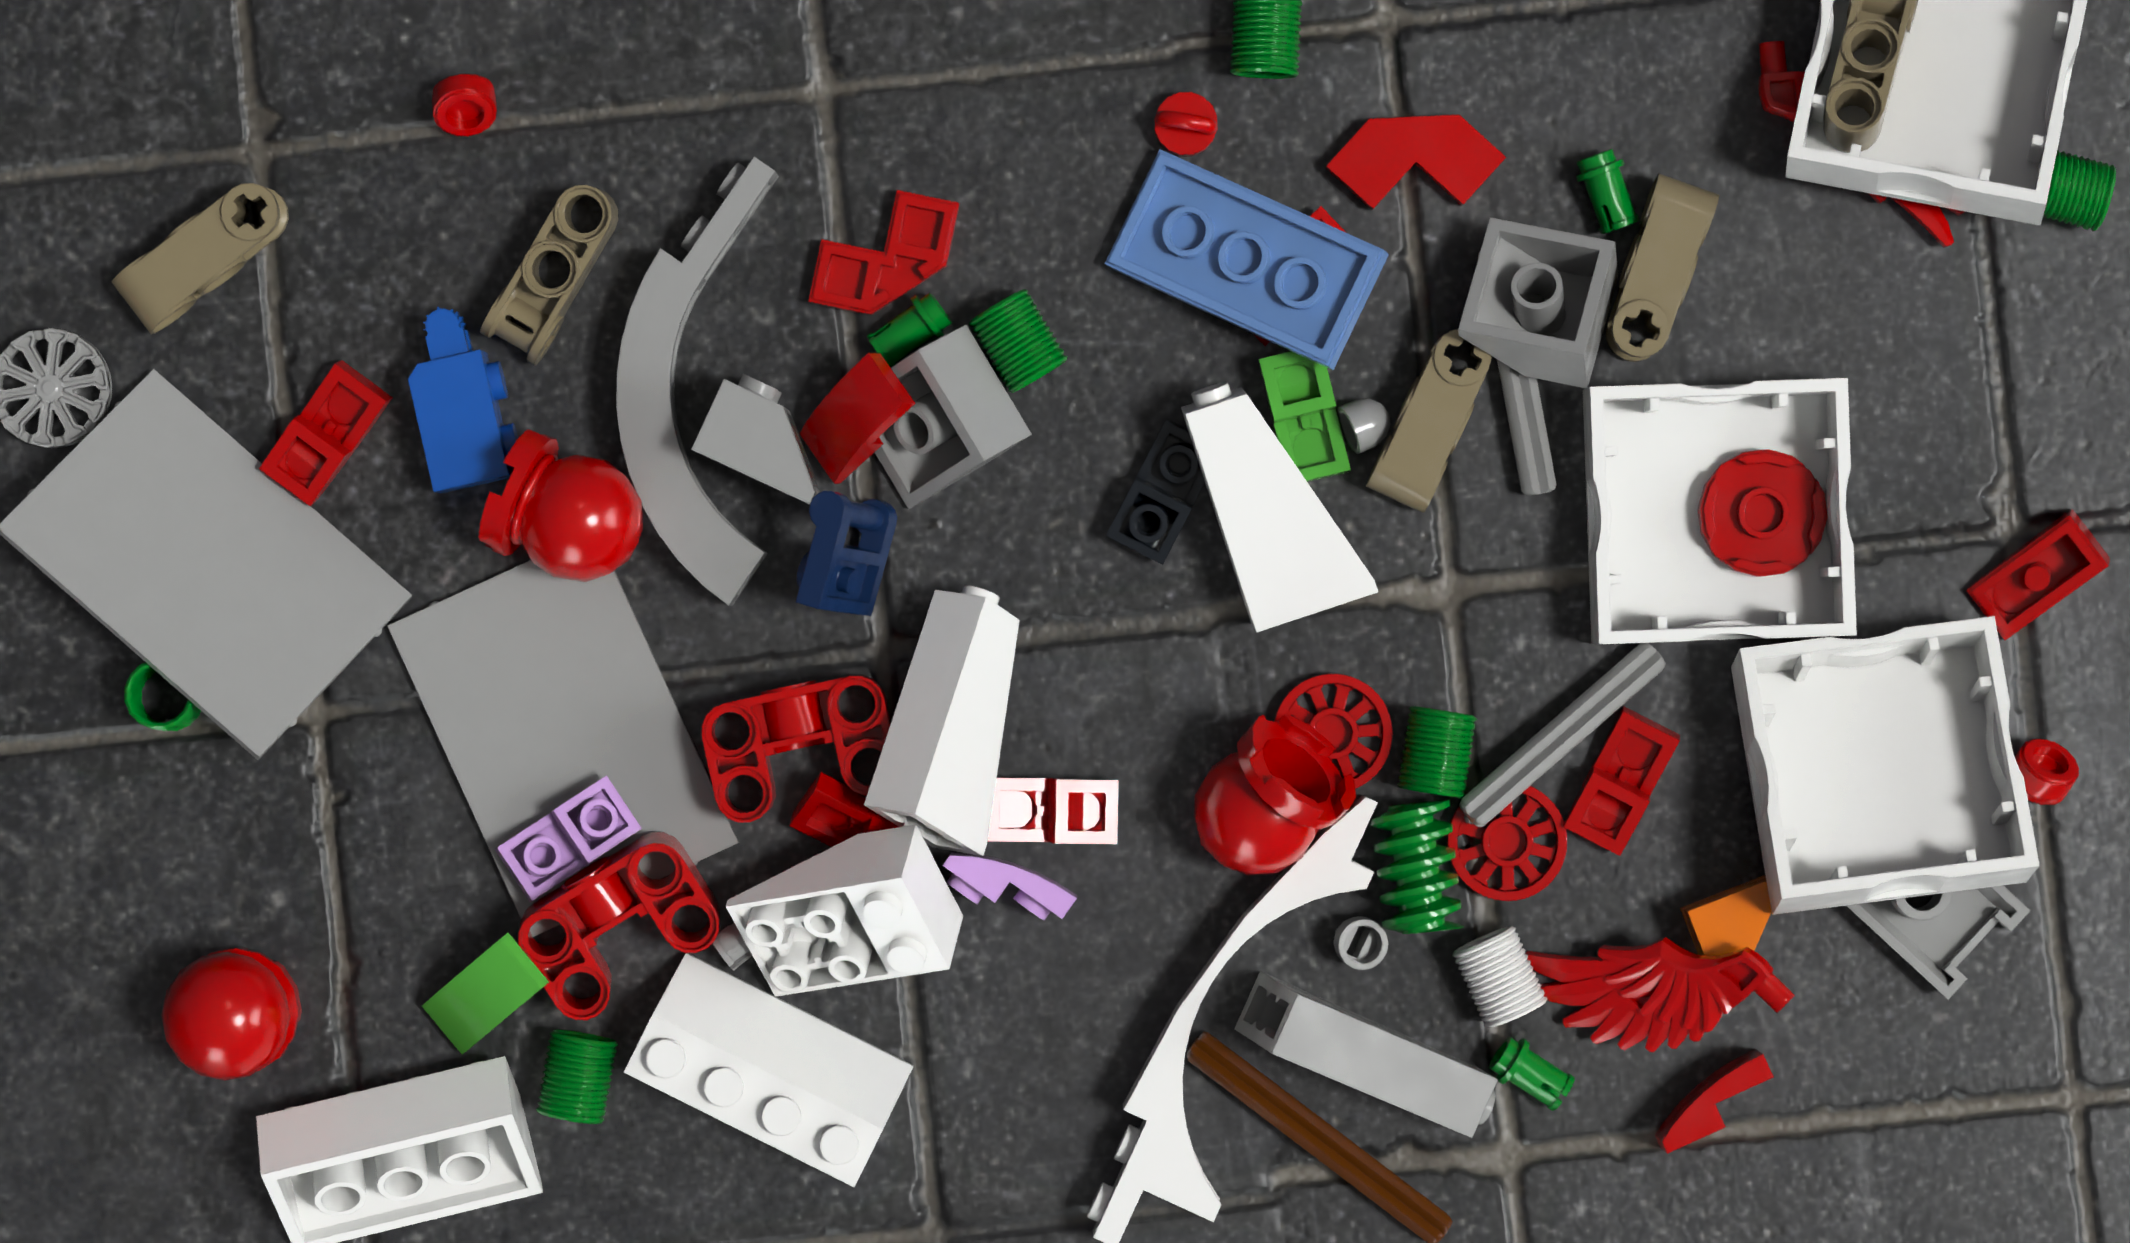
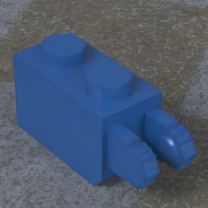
M437 307V310L433 311L430 315H426L427 320L423 322L426 327L423 330L428 333L425 339L430 361L417 364L409 376L408 382L433 492L446 493L509 478L514 468L503 463L518 439V434L514 423L504 425L498 400L508 398V391L500 361L490 363L487 352L482 350L473 351L469 331L465 330L467 324L463 321L464 317H460L457 311L454 313L455 310L453 309L447 310Z

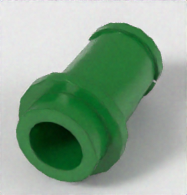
M1609 149L1577 161L1580 174L1576 175L1575 178L1577 182H1584L1600 226L1599 231L1601 234L1611 232L1613 229L1623 228L1640 220L1634 210L1619 168L1625 165L1623 158L1616 160L1613 149Z
M930 292L921 299L914 295L910 298L913 305L874 333L871 332L867 335L876 352L881 353L890 368L936 335L938 338L945 336L943 329L952 324L947 313Z
M1509 1036L1495 1052L1489 1069L1497 1073L1496 1078L1501 1084L1510 1081L1545 1104L1551 1111L1556 1110L1562 1103V1100L1558 1098L1560 1093L1565 1097L1568 1095L1575 1077L1563 1072L1529 1049L1530 1042L1522 1038L1516 1041Z

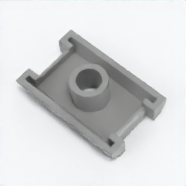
M2004 885L1933 894L1931 900L1919 908H1912L1905 898L1846 905L1948 1000L1968 979L1956 967L1990 930L1999 923L2004 929L2011 932L2031 911Z

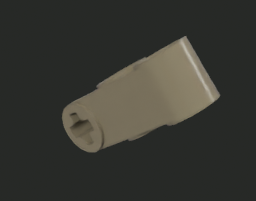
M1918 0L1849 1L1848 20L1826 98L1823 131L1828 142L1834 148L1850 153L1851 145L1857 144L1861 145V151H1864L1877 141L1884 121L1907 32L1910 33ZM1863 47H1874L1880 50L1886 59L1874 66L1864 65L1854 58L1853 53ZM1847 106H1858L1870 115V119L1860 125H1849L1838 117L1837 112Z
M1659 173L1657 174L1641 215L1639 233L1635 236L1627 255L1618 284L1619 291L1606 325L1605 337L1608 347L1617 357L1624 361L1638 362L1648 359L1665 345L1678 308L1682 305L1698 261L1697 253L1710 228L1718 204L1719 194ZM1637 316L1645 318L1644 329L1652 333V339H1645L1635 347L1630 344L1631 333L1622 329L1623 323L1629 324Z
M254 183L240 184L232 188L206 210L197 213L178 226L158 247L129 264L112 280V284L150 334H154L180 318L200 297L221 286L242 269L249 259L279 238L285 231L289 220L288 207L284 198L275 190ZM249 200L260 204H267L260 213L265 221L261 227L243 223L249 215V211L245 206Z
M577 185L564 191L525 254L510 283L502 290L488 312L480 329V334L487 338L496 335L525 352L527 354V362L534 366L541 361L557 336L566 312L615 231L618 223V208L610 195L603 190L588 185ZM584 197L595 198L602 208L603 217L601 223L595 230L589 233L579 232L571 221L573 205ZM552 252L562 253L570 264V274L567 281L557 288L547 287L539 276L541 260ZM511 317L532 328L533 333L512 322Z
M1458 329L1447 332L1439 337L1434 344L1419 377L1415 378L1393 425L1394 431L1392 435L1388 436L1366 483V487L1422 513L1426 511L1448 463L1446 461L1448 456L1453 453L1475 405L1474 400L1489 370L1492 359L1491 355L1472 344L1469 355L1478 360L1475 369L1464 368L1458 375L1450 372L1452 361L1444 356L1446 347L1456 348L1462 344L1463 340L1467 341L1459 336Z

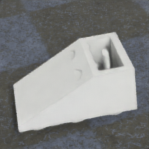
M916 824L857 834L728 899L725 906L775 997L949 970L963 919V914Z

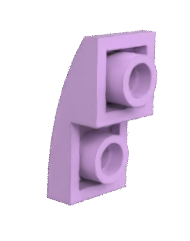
M606 775L497 847L495 851L528 901L532 902L642 828Z
M951 852L943 864L946 869L952 872L947 883L976 904L979 903L983 896H986L995 903L1009 882L1019 888L1013 899L1042 920H1045L1050 912L1063 919L1077 899L1075 893L1056 881L1016 863L995 857Z

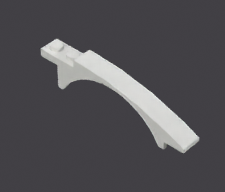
M1362 795L1334 825L1326 827L1318 833L1302 859L1285 868L1241 915L1176 1005L1123 1103L1124 1111L1144 1120L1140 1129L1130 1124L1128 1125L1113 1158L1123 1163L1113 1187L1102 1182L1091 1204L1087 1218L1096 1221L1093 1229V1238L1103 1243H1119L1143 1190L1214 1222L1221 1207L1220 1197L1204 1174L1193 1150L1183 1107L1185 1052L1191 1027L1199 1006L1213 980L1226 962L1249 938L1265 925L1286 912L1313 900L1337 893L1367 889L1374 871L1353 861L1352 858L1378 802Z

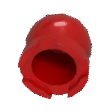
M527 429L516 440L503 463L514 467V470L507 481L502 496L491 491L489 492L480 521L479 541L486 543L485 546L503 556L511 555L522 544L532 563L556 578L588 582L610 574L630 559L643 531L642 501L631 481L604 459L585 455H572L558 459L559 446L557 439Z
M1286 714L1277 722L1266 720L1265 715L1259 716L1238 741V752L1228 755L1213 765L1195 794L1194 819L1201 845L1221 865L1246 875L1278 873L1302 859L1318 830L1334 825L1350 809L1356 798L1355 780L1352 774L1342 779L1338 768L1329 758L1336 750L1332 743L1309 724Z
M235 947L214 951L181 969L166 991L161 1016L166 1041L178 1060L201 1076L225 1081L250 1076L282 1057L295 1037L302 1009L298 987L281 963L273 961L261 952L248 950V948Z

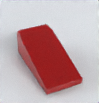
M2071 509L1973 583L1966 591L1986 617L1995 616L1997 631L2004 640H2007L2107 568L2110 563V557L2076 512Z

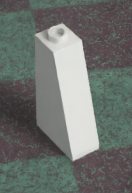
M1223 382L1193 392L1191 395L1194 403L1181 407L1251 624L1256 633L1378 593L1375 580L1243 388L1230 390L1228 382Z
M963 586L961 593L942 590L934 591L864 806L899 827L916 824L926 844L931 847L983 856L988 841L1020 620L998 605L1000 598L996 594L974 586Z

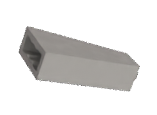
M1261 971L1235 1026L1236 1031L1271 1054L1471 1138L1477 1126L1483 1124L1488 1119L1494 1107L1496 1097L1494 1088L1498 1079L1472 1064Z

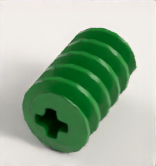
M1450 800L1388 806L1387 812L1371 819L1372 827L1390 831L1391 837L1374 845V852L1391 856L1394 860L1393 863L1377 870L1378 878L1396 882L1397 887L1379 896L1380 903L1399 908V914L1382 921L1384 929L1402 934H1414L1464 927V925L1445 920L1447 915L1461 909V900L1442 895V891L1459 882L1458 874L1439 869L1440 865L1456 857L1455 849L1436 844V840L1453 832V824L1434 819L1433 817L1434 814L1450 807Z

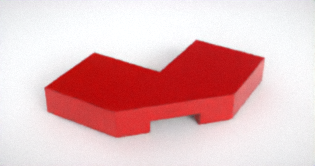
M1459 114L1374 118L1367 120L1325 168L1371 210L1380 203L1414 164L1463 206L1504 161L1506 156Z
M897 190L884 252L821 239L808 302L870 316L891 304L947 267L960 203Z

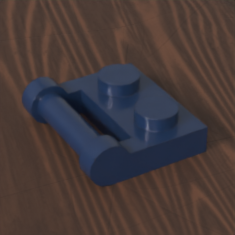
M820 492L812 499L809 514L812 522L816 525L810 551L804 555L798 568L797 584L800 588L796 603L821 610L872 616L897 525L896 511L886 501L869 499L863 503L850 501L839 492ZM849 527L857 528L862 534L858 547L844 545Z

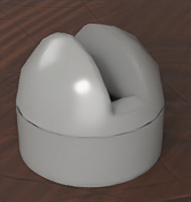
M1357 399L1337 408L1341 430L1349 446L1356 454L1376 447L1387 436L1390 429V418L1388 411L1381 403L1372 399Z
M1356 916L1343 921L1336 929L1334 948L1337 956L1344 963L1354 969L1367 970L1377 966L1384 959L1388 949V938L1386 932L1378 923L1367 917ZM1364 926L1366 928L1357 942L1353 956L1347 954V950L1358 927Z

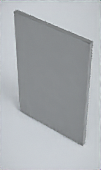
M153 369L122 401L115 404L114 409L35 489L29 490L27 497L0 523V535L253 757L259 760L289 727L297 723L299 716L374 637H378L382 633L384 626L411 599L412 594L315 509L261 471L259 468L262 463Z
M530 560L440 602L433 601L429 607L387 626L521 919L525 910L530 905L562 886L576 873L534 901L529 902L495 849L606 775L642 829L590 864L604 857L611 856L641 836L651 832H665L674 836L682 844L695 866L698 861L739 843L729 819L719 810L710 777L615 570L597 579L580 582L553 577ZM653 851L646 854L640 860L639 867L647 877L661 879L674 871L675 864L669 855ZM542 919L531 926L530 932L532 937L560 925V923L553 919Z

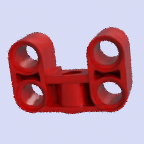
M851 675L819 683L813 680L762 691L759 696L731 701L714 707L706 715L702 724V740L714 796L719 810L728 819L738 823H750L763 817L772 808L776 798V786L769 756L831 742L835 743L839 766L845 783L854 792L867 796L871 784L861 782L856 777L853 771V760L855 755L865 748H874L882 752L891 724V716L883 688L870 677ZM852 685H860L867 688L875 699L874 712L866 721L853 722L848 720L840 710V697L846 688ZM728 712L740 714L749 725L750 735L748 740L738 749L724 747L715 735V726L718 719ZM739 775L754 777L761 784L763 799L755 810L742 811L737 809L730 801L729 786Z
M651 832L641 836L611 856L604 857L585 867L568 879L562 886L530 905L525 910L521 919L518 944L549 981L544 988L555 1006L569 1018L588 1020L598 1016L606 1008L610 999L611 972L608 964L596 947L600 935L636 913L640 917L649 913L666 941L674 949L684 953H697L707 949L715 941L719 932L720 908L714 894L682 844L674 836L665 832ZM653 851L663 852L674 861L675 868L666 878L652 879L641 871L639 867L640 860L646 854ZM686 905H696L707 913L709 921L702 930L685 932L674 923L673 916L675 912ZM542 919H553L564 927L566 936L559 944L544 946L532 937L530 932L531 926ZM586 972L598 980L600 989L593 997L578 999L566 990L565 980L572 974Z

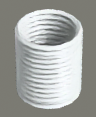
M1513 926L1504 927L1479 937L1456 949L1452 955L1456 958V964H1459L1458 969L1462 970L1461 975L1465 976L1466 987L1470 988L1469 993L1473 994L1471 998L1475 1000L1474 1004L1478 1006L1477 1010L1481 1011L1479 1016L1482 1017L1481 1020L1485 1022L1484 1027L1487 1028L1496 1027L1517 1019L1539 1008L1548 999L1544 996L1545 992L1541 989L1542 985L1538 983L1539 979L1535 977L1534 967L1530 965L1531 961L1528 960V955L1525 954L1526 950L1522 948L1523 943L1519 942L1521 938L1518 937V933L1515 932L1516 928Z

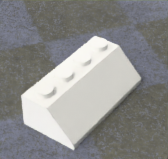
M685 953L653 1012L624 1073L855 1187L914 1065L689 953Z
M505 1056L256 1116L261 1177L291 1243H338L543 1193L521 1096Z

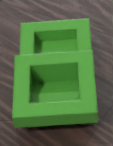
M1292 351L1259 359L1276 437L1306 481L1311 482L1350 472L1351 468L1336 412V402L1327 367Z
M507 933L441 988L422 1007L463 1055L548 984L549 981L513 937Z

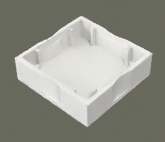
M1820 0L1819 18L1810 61L1804 74L1787 155L1785 178L2041 226L2087 0H1918L1910 33L1907 32L1880 135L1877 141L1864 151H1861V145L1852 144L1850 153L1834 148L1828 142L1823 131L1826 98L1848 20L1847 11L1850 0ZM1863 47L1853 53L1854 58L1864 65L1874 66L1886 59L1885 55L1874 47ZM1847 106L1837 112L1838 117L1849 125H1860L1870 119V115L1858 106Z
M1848 378L1755 381L1749 384L1688 386L1685 384L1596 386L1583 390L1591 644L1857 636L1854 544L1851 539L1846 514V491L1851 471ZM1770 449L1795 457L1812 472L1825 493L1828 518L1820 544L1803 563L1784 574L1755 577L1731 570L1712 555L1700 533L1698 505L1704 484L1719 465L1743 452Z
M1995 616L1904 627L1898 631L1873 638L1842 639L1825 637L1739 649L1731 666L1772 915L2026 883L2039 868L2024 776L2015 759L2010 740V699Z

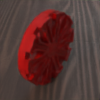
M1322 674L1306 679L1285 696L1276 712L1274 722H1277L1284 714L1292 715L1312 726L1329 740L1336 748L1329 756L1330 760H1337L1343 778L1352 774L1355 780V789L1366 784L1381 770L1390 753L1393 729L1388 709L1381 697L1369 685L1354 677L1342 674ZM1325 684H1334L1337 688L1332 708L1328 707L1322 692V687ZM1356 689L1362 694V700L1346 712L1345 706L1349 691ZM1304 692L1310 694L1317 711L1316 715L1298 705L1297 698ZM1370 709L1377 711L1380 719L1376 724L1357 725L1356 721ZM1378 736L1381 739L1379 750L1372 751L1358 742V737ZM1350 752L1367 762L1368 768L1365 772L1358 774L1354 771L1348 756Z
M1531 786L1521 793L1525 794L1526 802L1515 817L1513 816L1511 802L1499 813L1500 817L1497 818L1495 816L1486 824V828L1467 823L1464 819L1465 814L1460 806L1457 807L1450 820V823L1453 824V832L1447 835V847L1454 848L1456 852V857L1451 860V864L1467 886L1485 897L1500 901H1516L1531 897L1542 891L1554 880L1564 863L1567 852V831L1563 827V817L1555 804L1544 793ZM1543 807L1548 813L1547 819L1528 826L1527 822L1536 809ZM1550 832L1556 834V845L1552 847L1534 843V838ZM1464 834L1481 839L1482 843L1462 850L1458 848V837ZM1530 854L1548 860L1550 865L1545 873L1537 871L1528 859ZM1486 855L1487 858L1477 873L1470 875L1465 868L1467 861ZM1499 865L1501 866V886L1498 889L1489 888L1487 880ZM1518 865L1528 878L1527 887L1519 889L1515 887L1514 866Z

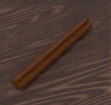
M1209 1032L1201 1033L1191 1044L1186 1053V1057L1191 1064L1427 1243H1438L1442 1240L1453 1222L1446 1212Z

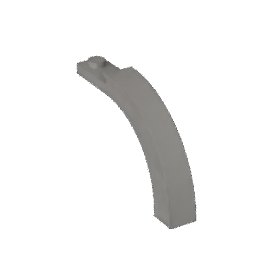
M753 157L747 168L737 163L726 176L717 191V195L724 199L723 203L711 221L701 216L692 226L681 244V248L689 252L682 263L660 248L644 275L631 305L621 340L617 368L616 409L620 441L630 478L642 501V506L658 535L677 560L705 588L728 606H733L768 553L740 533L720 513L705 493L693 472L683 446L677 422L675 371L683 331L694 303L715 269L779 177L775 170L756 157Z

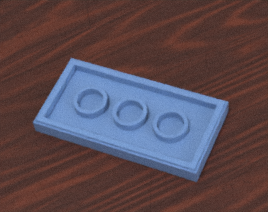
M1159 149L1105 261V265L1334 370L1389 254L1377 246Z

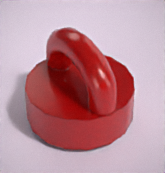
M457 74L439 81L433 87L432 110L436 125L444 132L454 136H472L490 128L496 119L497 113L496 95L492 82L486 77L477 74Z
M1178 92L1167 97L1159 106L1154 119L1155 135L1160 145L1169 153L1180 157L1195 156L1204 152L1214 140L1218 129L1216 112L1212 104L1203 96L1193 92Z
M2047 739L2026 741L2015 756L2019 769L2024 776L2028 801L2039 805H2055L2060 803L2079 777V767L2070 752L2058 743Z

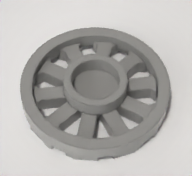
M38 329L29 331L10 342L1 353L0 421L4 428L18 439L44 448L67 447L82 441L105 418L112 398L111 374L102 354L85 338L62 329ZM43 339L49 342L46 364L36 348L37 341ZM66 342H71L75 345V352L61 365L63 345ZM19 351L23 352L33 370L32 372L13 363L12 359ZM86 360L92 361L95 366L92 374L75 376L74 373ZM9 375L26 383V386L5 390L3 388L4 376ZM94 386L100 389L99 398L95 401L79 395V389ZM29 399L14 416L9 414L6 408L9 402ZM72 406L87 412L89 419L84 426L78 425L70 411ZM40 411L37 432L31 434L25 431L27 422ZM54 414H57L65 429L63 436L54 437L52 434Z

